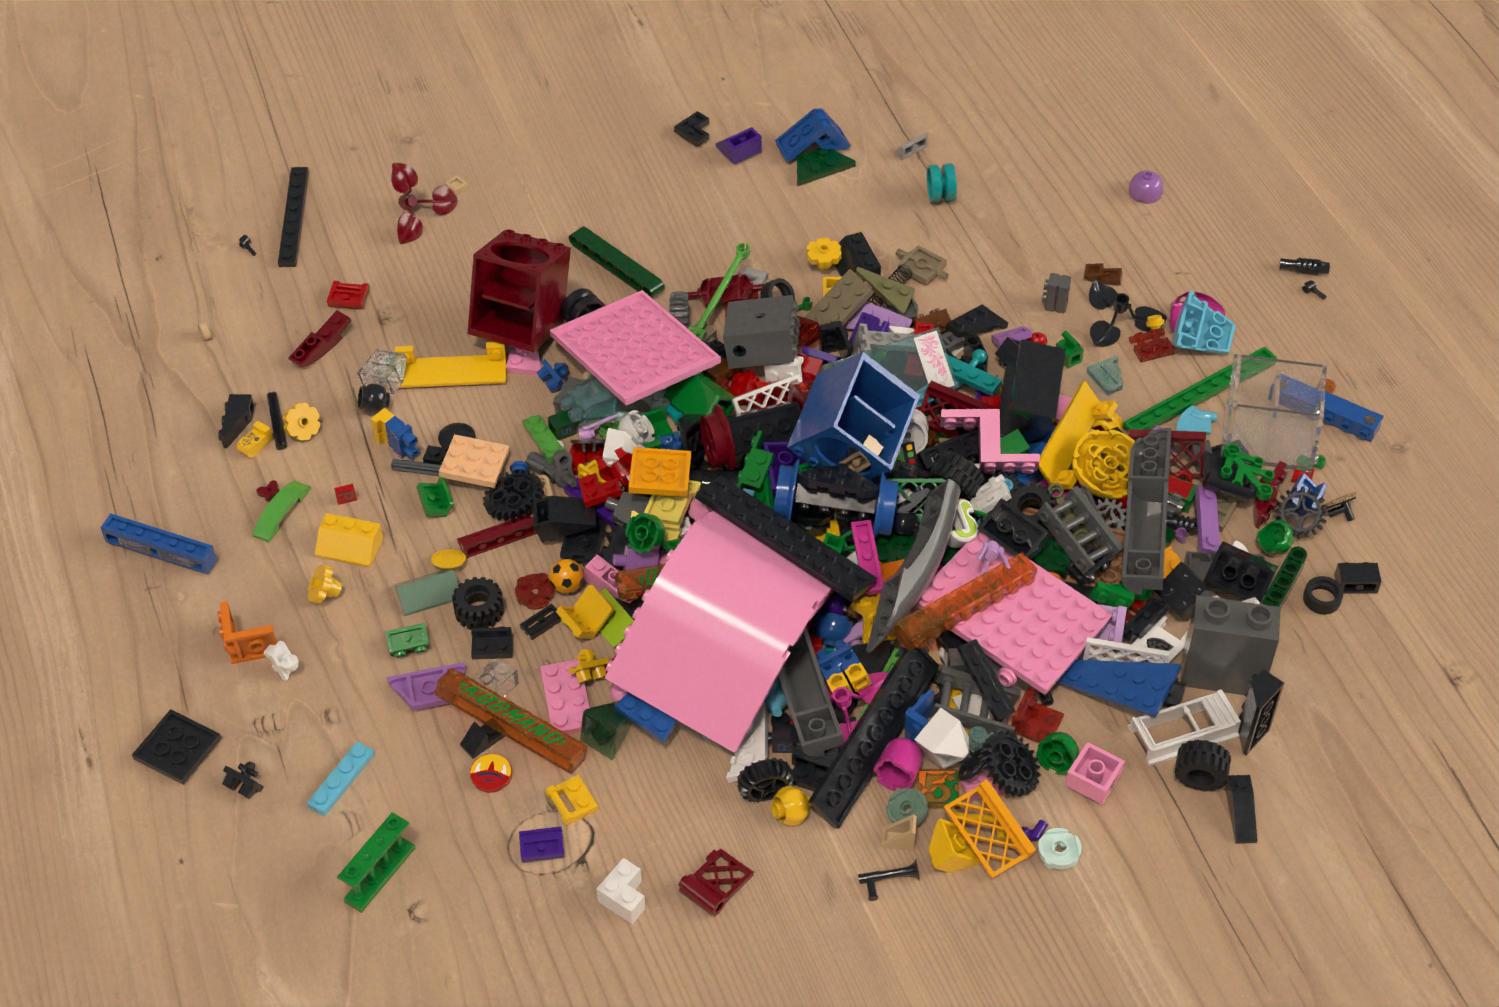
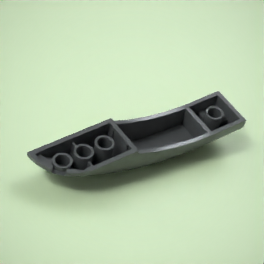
M1171 428L1152 430L1148 432L1147 436L1139 437L1132 445L1130 453L1122 584L1128 591L1142 595V589L1163 590Z
M949 478L927 494L921 524L915 541L898 571L883 582L866 649L869 653L883 642L910 613L929 586L941 563L951 535L961 493L960 487Z
M806 626L797 643L795 642L793 647L789 646L788 651L791 653L782 667L778 678L804 753L812 757L825 756V750L844 745V740Z

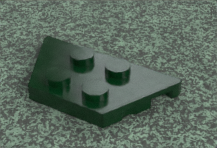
M819 148L797 156V186L856 167V161L833 149Z

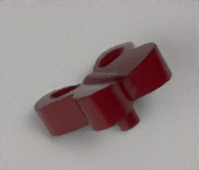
M272 480L267 487H258L256 491L258 496L270 502L272 497L280 490L278 489L277 482Z

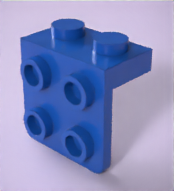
M929 690L926 694L923 693L917 703L907 709L904 726L905 738L915 742L914 739L928 724L929 715L934 703V692L932 690Z

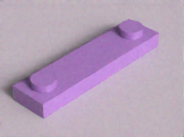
M1198 485L1195 488L1199 552H1206L1212 555V552L1217 551L1220 546L1216 491Z

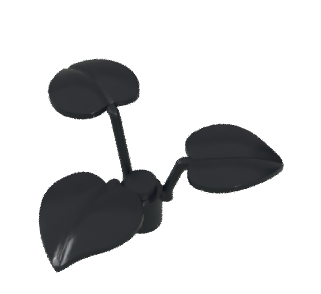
M1094 280L1090 287L1089 302L1094 308L1103 310L1106 307L1111 308L1113 306L1115 310L1110 324L1103 320L1092 324L1090 336L1093 343L1097 346H1111L1119 340L1121 331L1113 325L1117 314H1122L1127 309L1131 317L1136 319L1135 326L1144 332L1156 330L1146 326L1149 316L1161 315L1164 322L1167 320L1165 314L1147 306L1136 308L1134 314L1127 294H1118L1115 289L1097 280Z

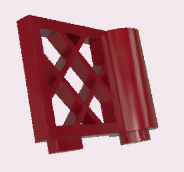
M721 848L718 851L714 849L706 857V863L694 874L683 876L678 884L680 893L712 916L718 915L726 902L754 875V871ZM721 857L728 862V866H716V861ZM729 871L730 878L718 879L717 872ZM732 871H741L745 875L742 878H733ZM705 872H714V879H705L701 875ZM719 884H731V889L725 893L719 889Z

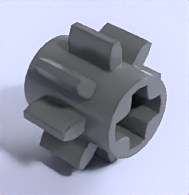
M1175 492L1172 496L1168 495L1167 516L1171 518L1174 514L1179 516L1185 502L1181 501L1182 496Z

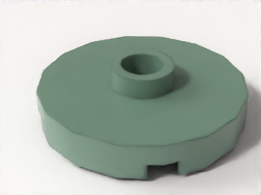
M910 788L897 790L890 796L888 806H886L888 818L892 823L914 814L917 816L916 826L925 820L929 810V804L925 795L918 789Z

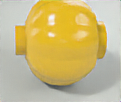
M782 787L776 793L773 803H771V811L774 818L788 826L800 825L809 813L811 805L808 801L810 797L797 787Z

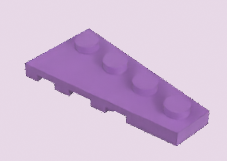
M866 301L843 325V328L846 327V329L854 330L862 312L878 317L880 319L878 326H882L883 322L887 321L890 323V326L910 328L913 320Z

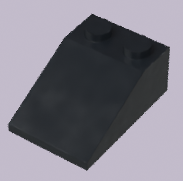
M684 414L677 422L681 450L691 451L690 467L706 454L700 433V417L706 414Z

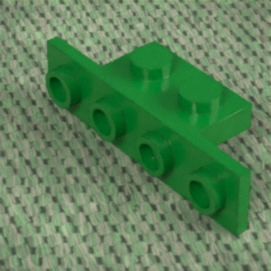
M759 430L757 436L753 437L751 451L745 457L744 469L740 470L738 474L737 486L741 489L749 487L761 491L775 457L774 454L761 450L766 439L763 431Z

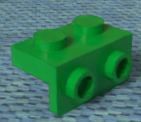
M439 477L436 484L418 483L416 489L425 516L447 517L450 509L453 508V499L450 496L449 487L445 479Z
M425 623L385 631L390 656L394 655L395 658L406 656V652L411 651L421 653L430 647Z

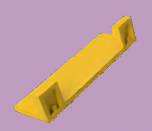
M486 342L487 355L415 358L413 346H395V356L405 358L403 379H396V388L506 383L507 356L505 344Z
M1082 381L1040 455L1039 470L1050 485L1054 483L1060 484L1063 490L1072 489L1077 481L1074 471L1068 470L1072 463V456L1077 443L1090 431L1095 420L1111 419L1118 406L1115 400L1099 401L1086 381Z

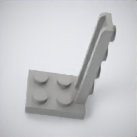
M860 323L851 354L853 357L864 352L871 357V349L918 353L914 338L921 335L868 331L867 324Z

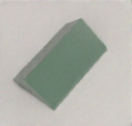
M444 569L394 584L404 616H408L453 602L452 595L454 594V589L458 588V583L454 570Z

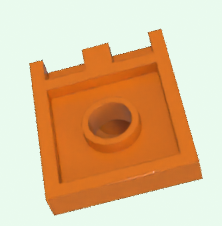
M228 601L220 603L221 611H217L218 620L221 623L219 632L221 639H223L224 649L230 655L231 664L266 658L264 655L266 648L270 644L276 645L278 643L273 625L236 632Z

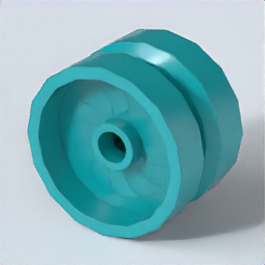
M953 163L943 164L941 170L937 164L927 166V191L930 202H940L942 195L945 201L956 200L957 183Z

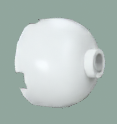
M632 410L620 420L618 430L629 433L632 436L631 440L643 446V444L654 440L652 438V434L655 433L654 428L645 415L640 416L637 414L639 411Z

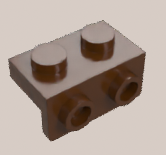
M936 308L930 311L928 315L919 314L913 317L914 320L911 327H915L916 322L934 324V331L937 330L938 335L948 331L946 325L951 321L946 308L942 310Z

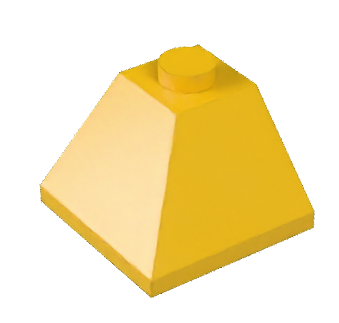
M943 819L937 820L928 850L931 856V863L935 869L950 873L978 866L980 862L954 824ZM964 826L965 831L969 833L968 828Z

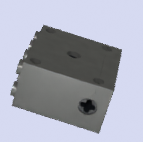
M793 295L728 302L723 340L729 369L794 362L795 355H798L800 318H797L798 306L797 302L793 301Z

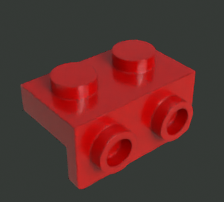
M752 369L733 374L729 393L737 397L756 390L757 382L760 381V378ZM745 399L737 401L738 404L743 402L749 404V401Z

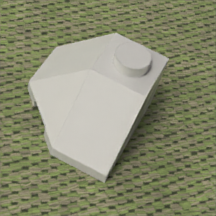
M608 428L603 459L609 467L619 460L614 450L622 447L625 451L633 453V447H645L631 440L632 436L629 433Z

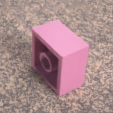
M1087 742L1069 769L1065 786L1103 805L1121 778L1125 761Z

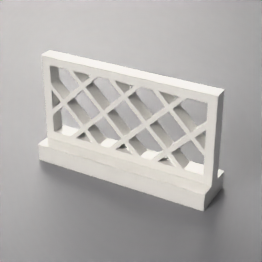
M800 374L732 398L736 414L749 411L752 404L764 408L769 397L776 400V404L784 403L782 399L785 392H789L787 388L792 380L796 379L800 391H805ZM776 386L783 389L779 399L771 395L773 388ZM758 393L766 395L762 405L754 401ZM742 399L749 401L746 411L739 408L737 401Z
M1087 637L1083 660H1115L1119 662H1141L1148 660L1150 663H1167L1170 651ZM1090 645L1098 646L1100 648L1095 650ZM1116 649L1120 650L1121 652L1115 653L1112 650ZM1106 652L1109 656L1104 658L1101 654ZM1133 653H1139L1141 655L1136 657L1133 655ZM1127 656L1129 660L1124 661L1122 657ZM1153 657H1162V659L1156 660Z

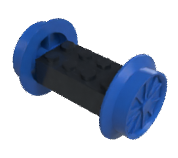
M797 459L793 466L780 465L774 503L775 512L791 521L793 503L795 502V507H798L799 511L810 512V509L818 510L819 514L829 515L830 512L838 513L837 516L849 518V515H854L859 520H869L875 514L873 524L874 539L878 535L891 536L898 482L886 480L884 471L881 473L879 496L877 498L876 496L860 498L856 497L857 493L853 494L845 491V494L829 492V488L817 486V489L808 488L799 481L796 487L800 459Z

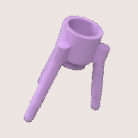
M614 414L593 424L578 428L580 439L595 438L594 431L598 430L601 424L613 420L619 415ZM596 443V445H605V443Z
M984 541L977 560H981L983 556L985 557L983 580L987 578L989 562L996 560L999 555L1006 568L1010 569L1009 562L1004 554V548L999 547L996 541Z

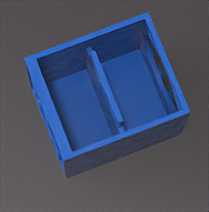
M862 352L816 375L787 447L795 455L807 461L810 466L818 469L822 468V466L837 465L847 449L853 446L871 464L859 473L864 478L871 479L881 475L882 471L886 473L892 470L920 395ZM870 435L883 446V449L879 455H876L859 441Z

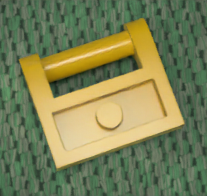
M579 775L556 786L551 785L545 790L547 797L552 799L562 815L561 819L565 825L572 824L598 811V805ZM564 793L574 812L568 811L559 796L560 794Z

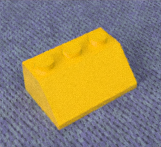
M326 513L319 526L315 557L370 568L384 539L381 524Z

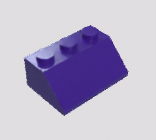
M789 442L763 443L764 451L773 453L775 456L768 472L771 489L774 494H776L781 464L793 466L797 459H800L799 465L805 464L803 458L795 455L787 447Z

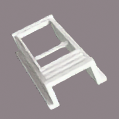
M1221 689L1216 693L1162 709L1156 718L1148 715L1137 718L1132 717L1131 724H1128L1127 727L1130 733L1138 731L1148 749L1146 761L1149 766L1177 758L1179 747L1190 740H1208L1209 742L1221 744L1239 738L1238 730L1241 721ZM1206 710L1214 725L1200 730L1191 714ZM1188 716L1196 729L1195 732L1155 744L1147 728Z

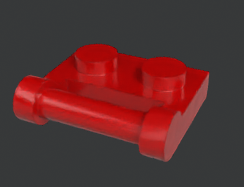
M334 280L327 298V306L362 309L366 296L369 293V283H363L362 285L349 284Z

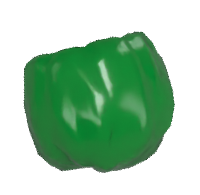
M1283 520L1269 522L1263 529L1257 532V542L1262 551L1268 554H1285L1291 549L1294 542L1292 528Z

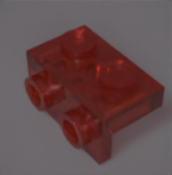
M797 315V318H800L799 345L809 347L819 339V322Z

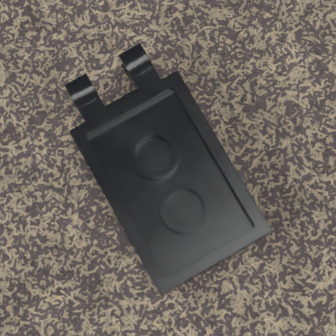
M596 515L597 527L564 536L560 558L581 562L583 567H585L596 555H599L605 538L604 530L606 531L608 523Z

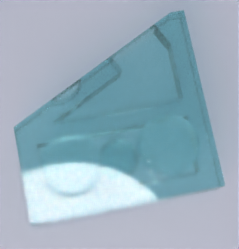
M1117 356L1087 367V373L1107 396L1123 389L1124 384L1120 367H1118Z

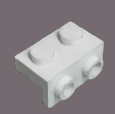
M795 355L794 362L764 365L766 382L774 383L796 374H800L803 382L801 364L804 361L803 357ZM796 379L789 383L791 385H798Z

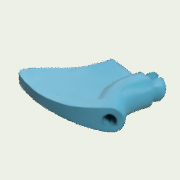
M1192 405L1180 416L1176 431L1206 432V435H1211V422L1217 421V413L1199 410Z

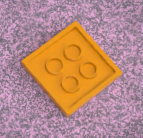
M633 447L628 493L687 497L691 451Z

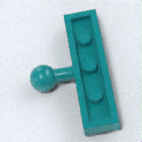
M975 350L972 353V360L969 364L944 353L953 379L992 397L1001 387L1002 379L976 368L978 364L983 363L987 358L984 350Z

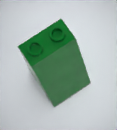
M700 372L668 386L664 395L667 400L684 414H711L713 405L718 404L727 417L730 416L734 409L731 399L735 398V396Z

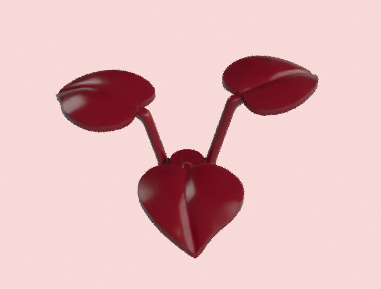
M392 163V186L397 192L404 194L399 197L398 203L400 207L409 212L403 213L399 217L397 224L399 243L405 244L417 240L423 232L421 220L415 218V213L409 208H414L417 203H433V211L437 214L445 215L455 209L458 200L454 192L447 186L436 187L432 193L433 200H417L414 195H409L412 192L411 187L416 186L418 183L416 171L407 164Z

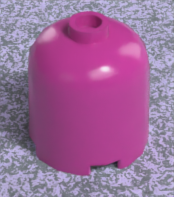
M907 738L891 740L873 769L878 775V782L893 791L895 788H911L923 762L922 750L919 745Z

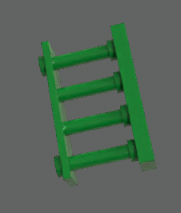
M391 812L339 873L337 879L352 887L343 898L347 905L362 913L415 850L413 843L401 837V834L409 825L407 820Z

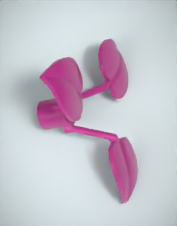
M877 672L868 674L872 684L858 691L859 695L848 691L845 687L836 688L831 695L830 690L826 687L831 704L835 701L836 706L844 712L846 723L839 724L844 743L858 723V721L850 723L847 708L852 703L851 697L859 700L863 698L865 703L870 704L889 673Z

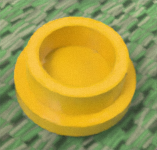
M1161 315L1149 316L1146 326L1151 329L1161 328V325L1164 324V319H1162Z

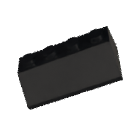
M1264 669L1258 675L1254 674L1249 680L1248 684L1250 687L1245 693L1247 698L1242 704L1241 708L1243 711L1238 717L1241 721L1238 730L1242 752L1246 756L1270 731L1284 686V682Z

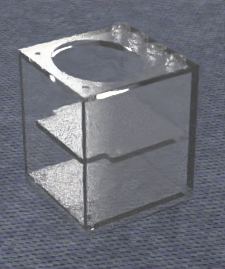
M1234 354L1225 406L1220 456L1223 457V448L1232 443L1240 447L1241 453L1261 457L1264 460L1263 466L1276 467L1279 461L1287 463L1286 469L1312 472L1313 465H1317L1319 453H1316L1319 448V437L1324 418L1327 365Z

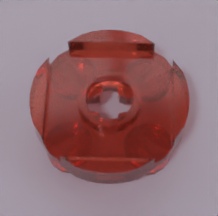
M539 573L520 577L515 587L516 600L521 606L523 604L527 606V609L538 610L548 606L549 601L555 596V589L552 587L546 573ZM534 589L538 590L537 594H534L531 591Z

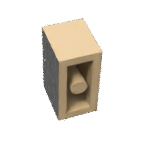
M870 435L859 441L876 455H879L883 449V446ZM853 446L847 449L839 462L847 464L849 468L856 472H860L871 465L869 460Z

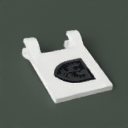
M1164 615L1143 638H1138L1132 645L1170 651L1167 663H1171L1183 651L1187 632L1179 640L1165 631L1163 628L1166 626L1165 621L1168 617ZM1153 657L1156 660L1162 659V657Z

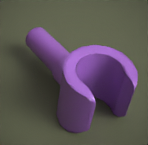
M1180 527L1174 530L1178 541L1185 543L1186 539L1184 536H1189L1185 528Z

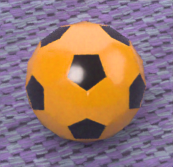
M561 559L554 563L550 569L549 581L552 587L560 593H573L583 584L584 571L581 565L572 559Z

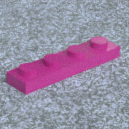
M871 520L851 522L858 565L877 577L876 584L867 590L864 596L880 594L883 579Z

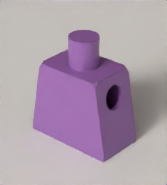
M626 545L624 555H613V566H623V574L627 577L639 579L643 575V581H646L647 570L658 569L660 547L652 552L640 553ZM650 572L649 582H653L654 572Z

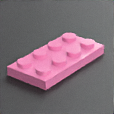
M577 660L540 666L552 733L557 732L561 735L594 730L585 682L579 683L576 673L570 674L568 668L576 667L580 663Z

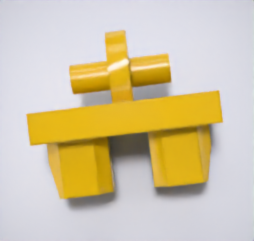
M588 648L582 649L579 652V656H577V661L580 663L576 667L568 668L569 673H576L579 683L592 679L589 670H591L594 680L606 677L607 674L604 666L609 663L608 657L594 660L596 658L595 653H592Z

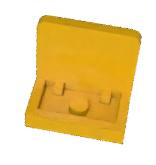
M590 584L573 607L559 606L556 613L561 617V621L569 626L575 637L579 639H594L614 611V607L595 585Z
M880 594L872 597H861L859 600L852 602V609L863 616L862 644L869 641ZM898 626L885 640L890 641L897 638Z

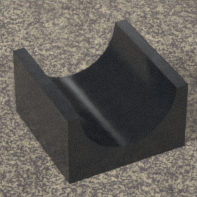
M1021 339L1016 367L1006 366L999 403L1001 438L1018 429L1027 443L1041 442L1056 419L1066 349Z

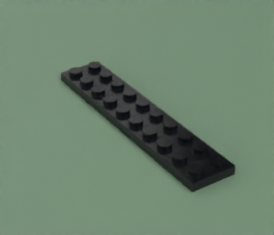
M720 475L696 492L695 499L849 601L854 602L876 584L877 577L778 512H775Z
M916 639L909 640L808 801L835 829L840 828L873 775V769L885 747L891 740L895 739L904 725L907 709L917 703L939 668L936 661Z

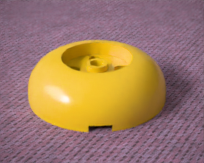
M1111 429L1109 431L1094 430L1084 435L1077 443L1072 456L1073 471L1078 482L1089 488L1091 493L1099 498L1119 500L1127 497L1130 453L1135 441L1126 434Z

